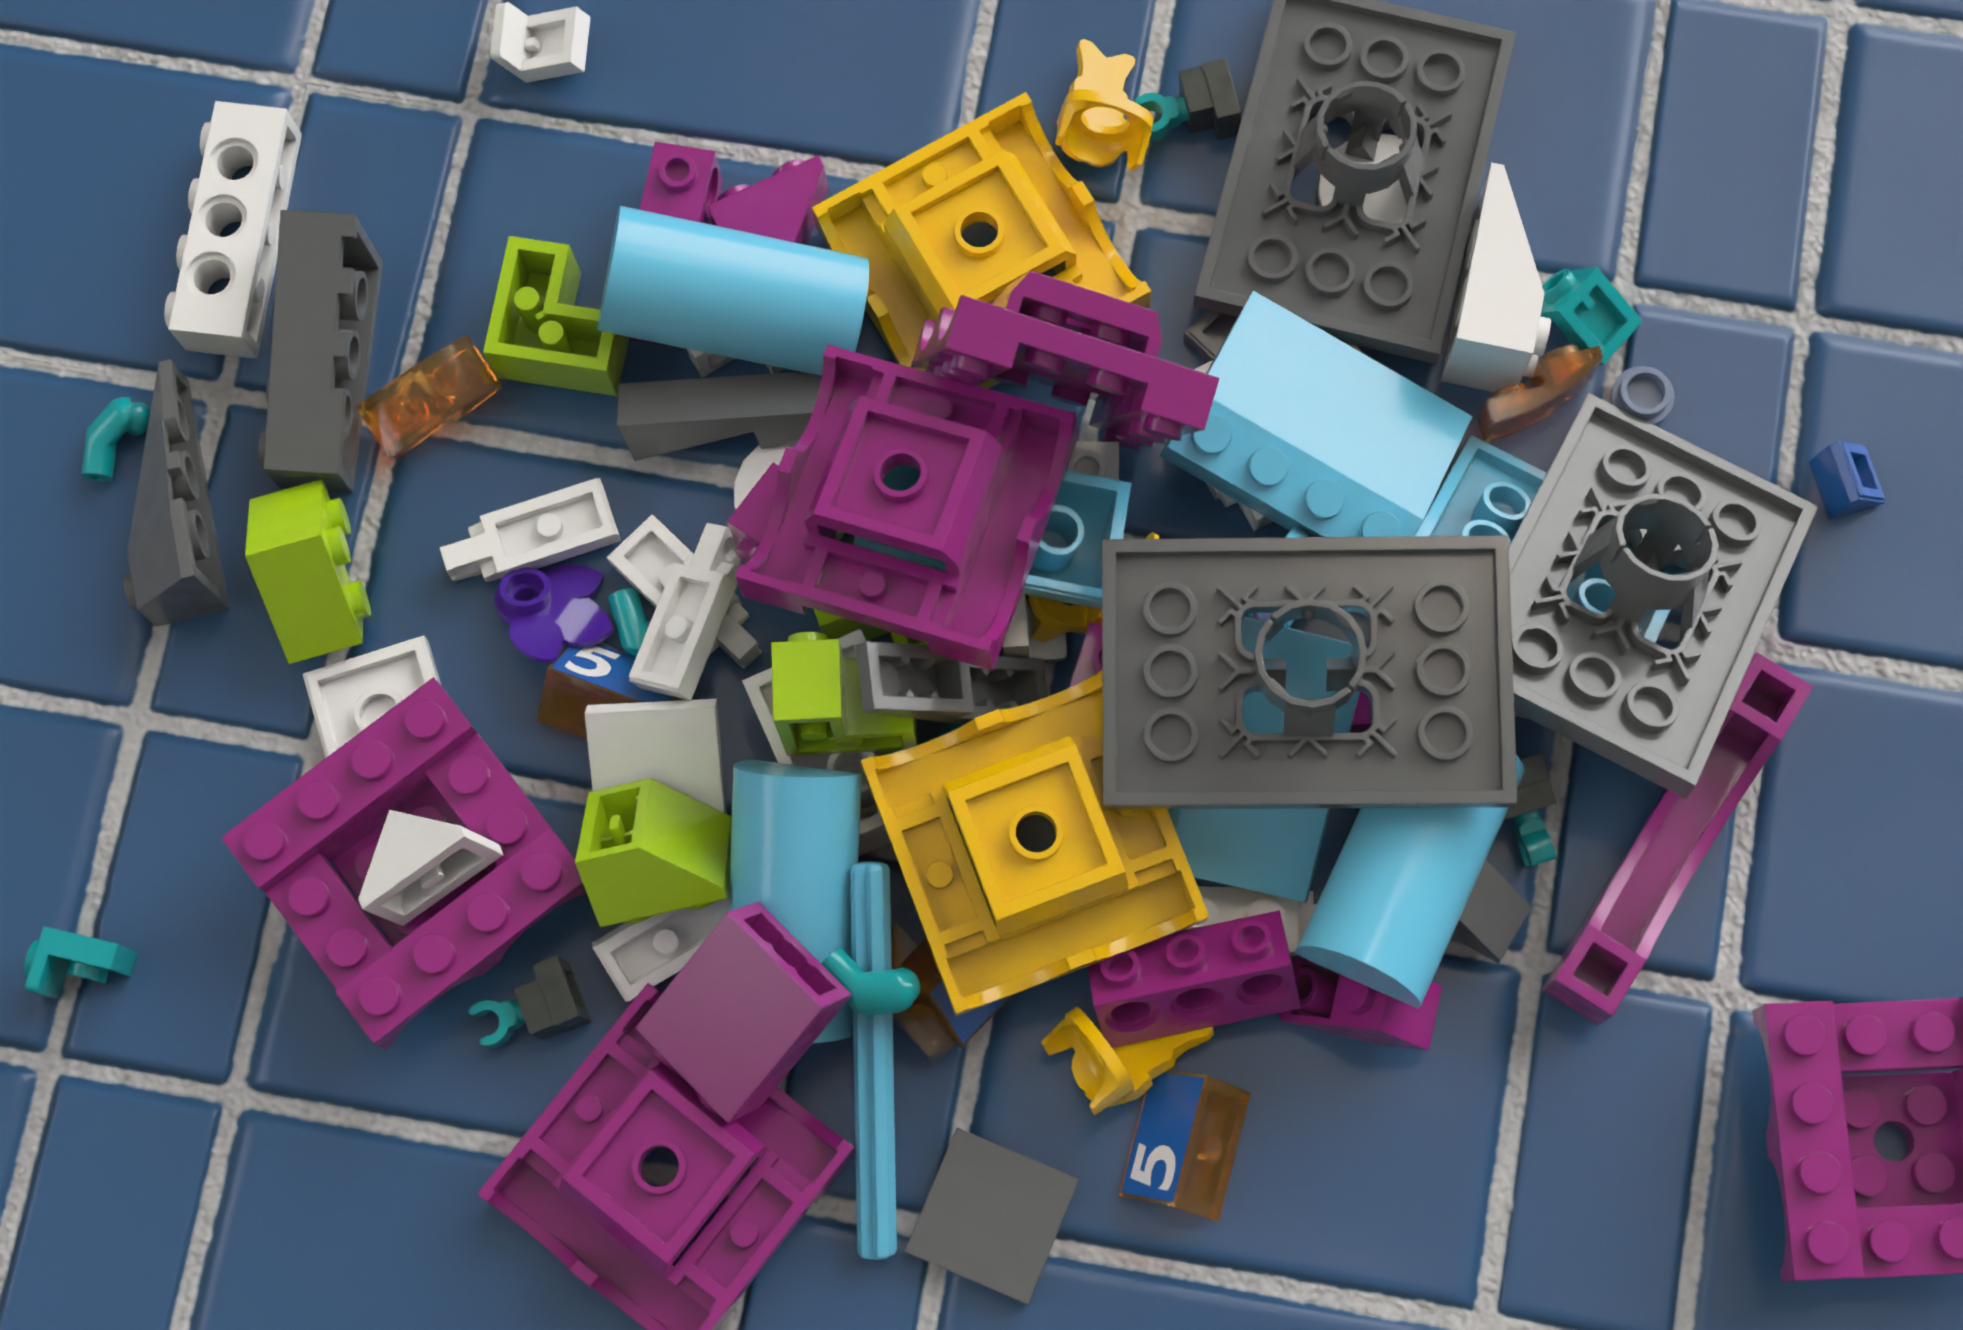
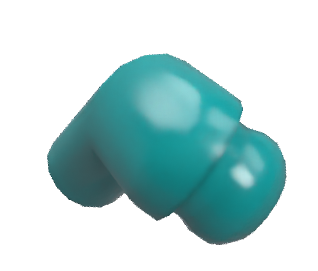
M130 397L113 399L88 426L81 477L83 479L93 482H110L113 480L117 442L125 432L138 436L148 428L150 409L145 403L131 402Z
M627 588L610 594L607 599L622 649L626 653L637 657L651 621L646 620L638 590Z

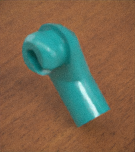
M842 948L835 950L821 963L852 994L847 1004L861 1015L900 1013L911 1007L913 1001L920 994L921 985L919 978L914 972L906 968L864 972Z

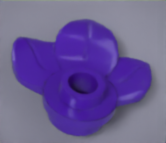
M568 564L560 565L545 574L533 568H521L506 574L495 592L494 603L498 616L504 622L510 624L509 637L515 649L530 660L551 664L558 659L563 644L571 648H585L596 645L610 637L613 633L611 620L590 599L601 587L604 580L603 573L589 567Z

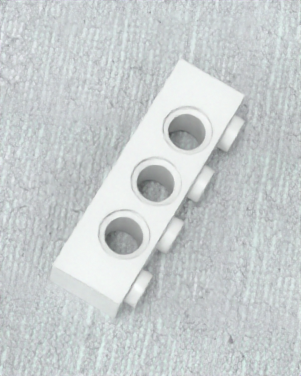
M215 101L211 122H206L202 127L200 151L203 162L200 177L194 178L190 184L188 206L192 215L188 235H182L177 245L176 260L180 273L176 292L172 291L169 293L164 312L168 330L186 351L258 359L277 263L280 210H287L302 137L299 128L285 108ZM245 166H253L249 174L244 178L231 180L233 174L238 169ZM233 222H241L239 229L230 236L219 237L225 226ZM222 278H230L224 290L216 294H208V290L214 282Z

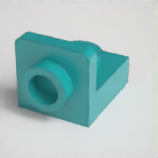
M1598 267L1577 270L1563 269L1551 276L1542 285L1544 300L1540 317L1550 318L1591 366L1604 365L1643 322Z
M43 926L39 940H35L31 944L25 957L24 976L27 978L25 990L41 996L58 999L66 974L100 983H106L109 972L131 977L138 952L117 943Z

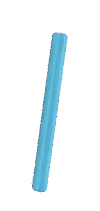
M860 862L852 865L850 869L851 957L864 972L891 970L890 869L887 864L881 862ZM853 1010L857 1252L861 1258L881 1260L894 1255L897 1250L893 1015H861Z

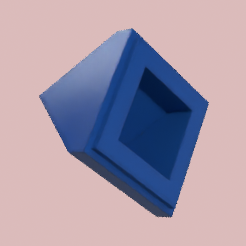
M1836 441L1829 444L1809 461L1829 519L1870 509L1885 503L1883 500L1885 496L1869 453L1863 445Z

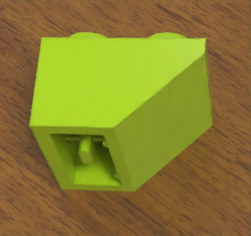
M652 778L588 792L575 864L599 926L604 927L622 922L625 924H637L649 919L653 915L684 908L689 910L703 909L716 901L728 899L732 817Z

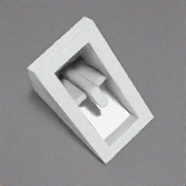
M389 810L358 898L360 905L367 912L404 926L503 856V852L498 843L462 826Z

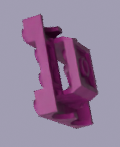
M1034 271L1026 273L1009 284L991 304L961 295L955 310L943 307L940 309L936 322L925 319L910 367L972 385H979V383L992 378L1007 385L1027 388L1028 382L1031 380L1053 387L1050 395L1053 399L1079 407H1087L1089 399L1096 402L1089 425L1105 430L1102 440L1106 442H1119L1120 447L1131 450H1139L1140 446L1152 447L1154 442L1166 444L1167 439L1181 441L1182 435L1205 430L1220 380L1219 377L1157 358L1162 343L1157 311Z
M827 344L823 354V372L812 415L797 444L792 448L786 447L777 469L776 494L765 533L752 558L745 565L739 564L735 574V579L743 597L805 615L808 607L927 642L931 653L993 671L1079 438L1076 413ZM899 465L913 466L921 474L917 483L911 488L896 491L884 485V477L892 468ZM837 531H841L945 562L947 572L835 540Z
M434 677L221 837L258 889L266 893L337 989L335 991L373 1044L384 1050L396 1042V1038L404 1027L428 1005L459 984L471 978L482 976L498 964L515 940L538 920L565 902L583 894L587 895L576 867L574 856ZM389 810L459 825L500 845L503 856L404 926L370 913L394 947L391 946L367 912L362 909L358 900L328 862L330 860L359 898Z
M647 983L483 1185L477 1195L532 1235L560 1259L573 1274L619 1307L644 1329L718 1330L731 1314L733 1305L812 1204H817L854 1157L855 1147L818 1120L779 1087L775 1088L759 1109L730 1123H727L721 1116L707 1110L698 1100L696 1090L674 1068L668 1067L659 1061L651 1051L650 1043L635 1029L662 995L657 989ZM668 1148L678 1158V1173L675 1179L668 1185L662 1187L651 1186L645 1181L642 1174L643 1160L654 1149ZM756 1157L760 1158L678 1263H673Z
M1963 997L1833 1004V1001L1763 1004L1752 1011L1753 1024H1756L1764 1043L1770 1080V1116L1768 1127L1765 1131L1768 1159L1772 1161L1779 1180L1785 1217V1255L1783 1265L1780 1268L1781 1282L1963 1274ZM1960 1068L1944 1072L1841 1076V1074ZM1884 1123L1898 1127L1905 1135L1907 1148L1904 1156L1899 1161L1887 1160L1876 1150L1874 1135L1878 1127Z

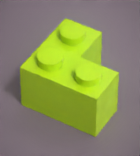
M513 236L508 237L483 353L497 378L617 396L629 337L598 331L597 325L600 309L575 306L581 271L570 245Z
M323 479L249 499L245 557L289 664L362 644L363 618L371 616L370 603L361 580L351 582L344 565L351 562L345 535L351 534L346 509L340 498L330 499Z
M799 632L790 635L788 642H771L773 722L787 756L905 750L918 745L917 719L863 712L857 658H844L839 639H828L826 634L819 632Z

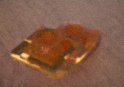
M463 336L408 369L359 404L356 409L387 457L395 459L404 456L445 423L458 422L501 389L502 385L471 338Z
M1567 345L1554 349L1542 357V361H1539L1533 378L1529 382L1531 389H1527L1526 384L1519 383L1493 392L1490 395V399L1486 400L1477 420L1484 442L1488 443L1526 429L1563 407L1593 378L1603 359L1600 346L1581 351L1577 345Z

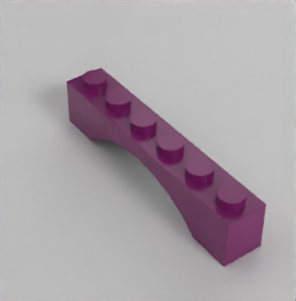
M1758 652L1752 656L1695 788L1687 799L1665 789L1541 989L1542 991L1597 1026L1613 1016L1648 959L1665 923L1704 856L1751 783L1784 737L1814 686Z

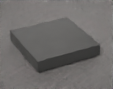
M956 1128L905 1252L1029 1305L1079 1179L965 1130Z

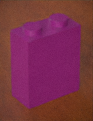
M757 901L729 911L723 916L635 1029L650 1043L651 1051L655 1057L666 1066L674 1068L696 1090L698 1100L707 1110L721 1116L727 1123H730L761 1107L852 994Z

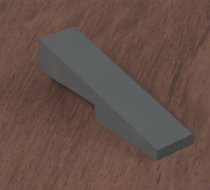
M805 372L618 384L617 426L634 461L751 432L755 433L761 449L797 441L801 438L812 415L822 376Z
M864 642L856 645L863 712L965 725L974 718L994 710L1014 708L1048 697L1044 659L998 656L992 671L931 653L928 645Z

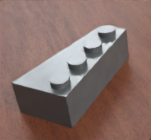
M280 210L271 363L266 388L268 403L266 430L261 432L258 444L259 463L279 488L288 489L323 479L327 491L353 493L383 268V260L356 214Z

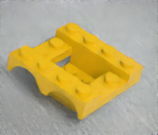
M1027 92L812 207L815 227L829 250L868 258L869 282L865 310L897 363L903 366L911 367L925 319L936 322L940 309L943 307L955 310L961 295L989 303L996 299L1009 284L1030 271L1042 274L1053 268L1057 274L1053 278L1150 309L1151 289L1146 281L1142 282L1133 275L1119 256L1100 220L1093 197L1083 181L1078 182L1058 159L1041 128L1032 100ZM986 222L992 225L998 234L991 244L985 247H974L964 241L962 233L972 223ZM990 378L975 386L989 389L1000 382Z
M1103 670L1075 686L1046 698L1014 708L997 709L978 716L958 729L920 745L895 753L871 756L861 760L863 773L899 863L955 1017L1203 923L1210 917L1168 810L1103 808ZM950 805L952 806L953 812H954L955 817H956V819H957L958 825H959V827H960V830H961V833H962L963 838H964V840H965V843H966V846H967V848H968L969 854H970L971 859H972V861H973V864H974V867H975V869H976L977 875H978V877H979V880H980V882H981L982 888H983V890H984V893H985V895H986L987 901H988V903H989L990 909H991L992 914H993V916H994L996 925H995V923H994V920H993L992 915H991V913H990L989 907H988L987 902H986V900H985L984 894H983V892H982L981 886H980L979 881H978V879H977L976 873H975V871H974L973 865H972L971 860H970V858H969L968 852H967V850H966L965 844H964L963 839H962V837H961L960 831H959V829H958V826H957V823H956L955 818H954V816H953V813H952V810H951V808H950ZM1040 815L1047 818L1053 824L1056 839L1049 849L1042 852H1030L1019 844L1016 837V827L1025 817Z

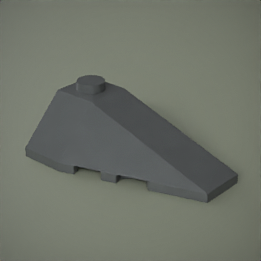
M171 359L158 363L127 549L131 572L123 575L124 591L131 609L138 610L156 627L230 610L190 384L186 376Z

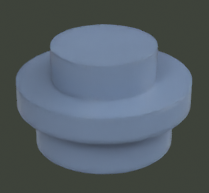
M1647 366L1632 367L1621 373L1615 380L1610 393L1611 404L1655 426L1664 421L1669 415L1675 399L1674 389L1669 379L1661 371Z

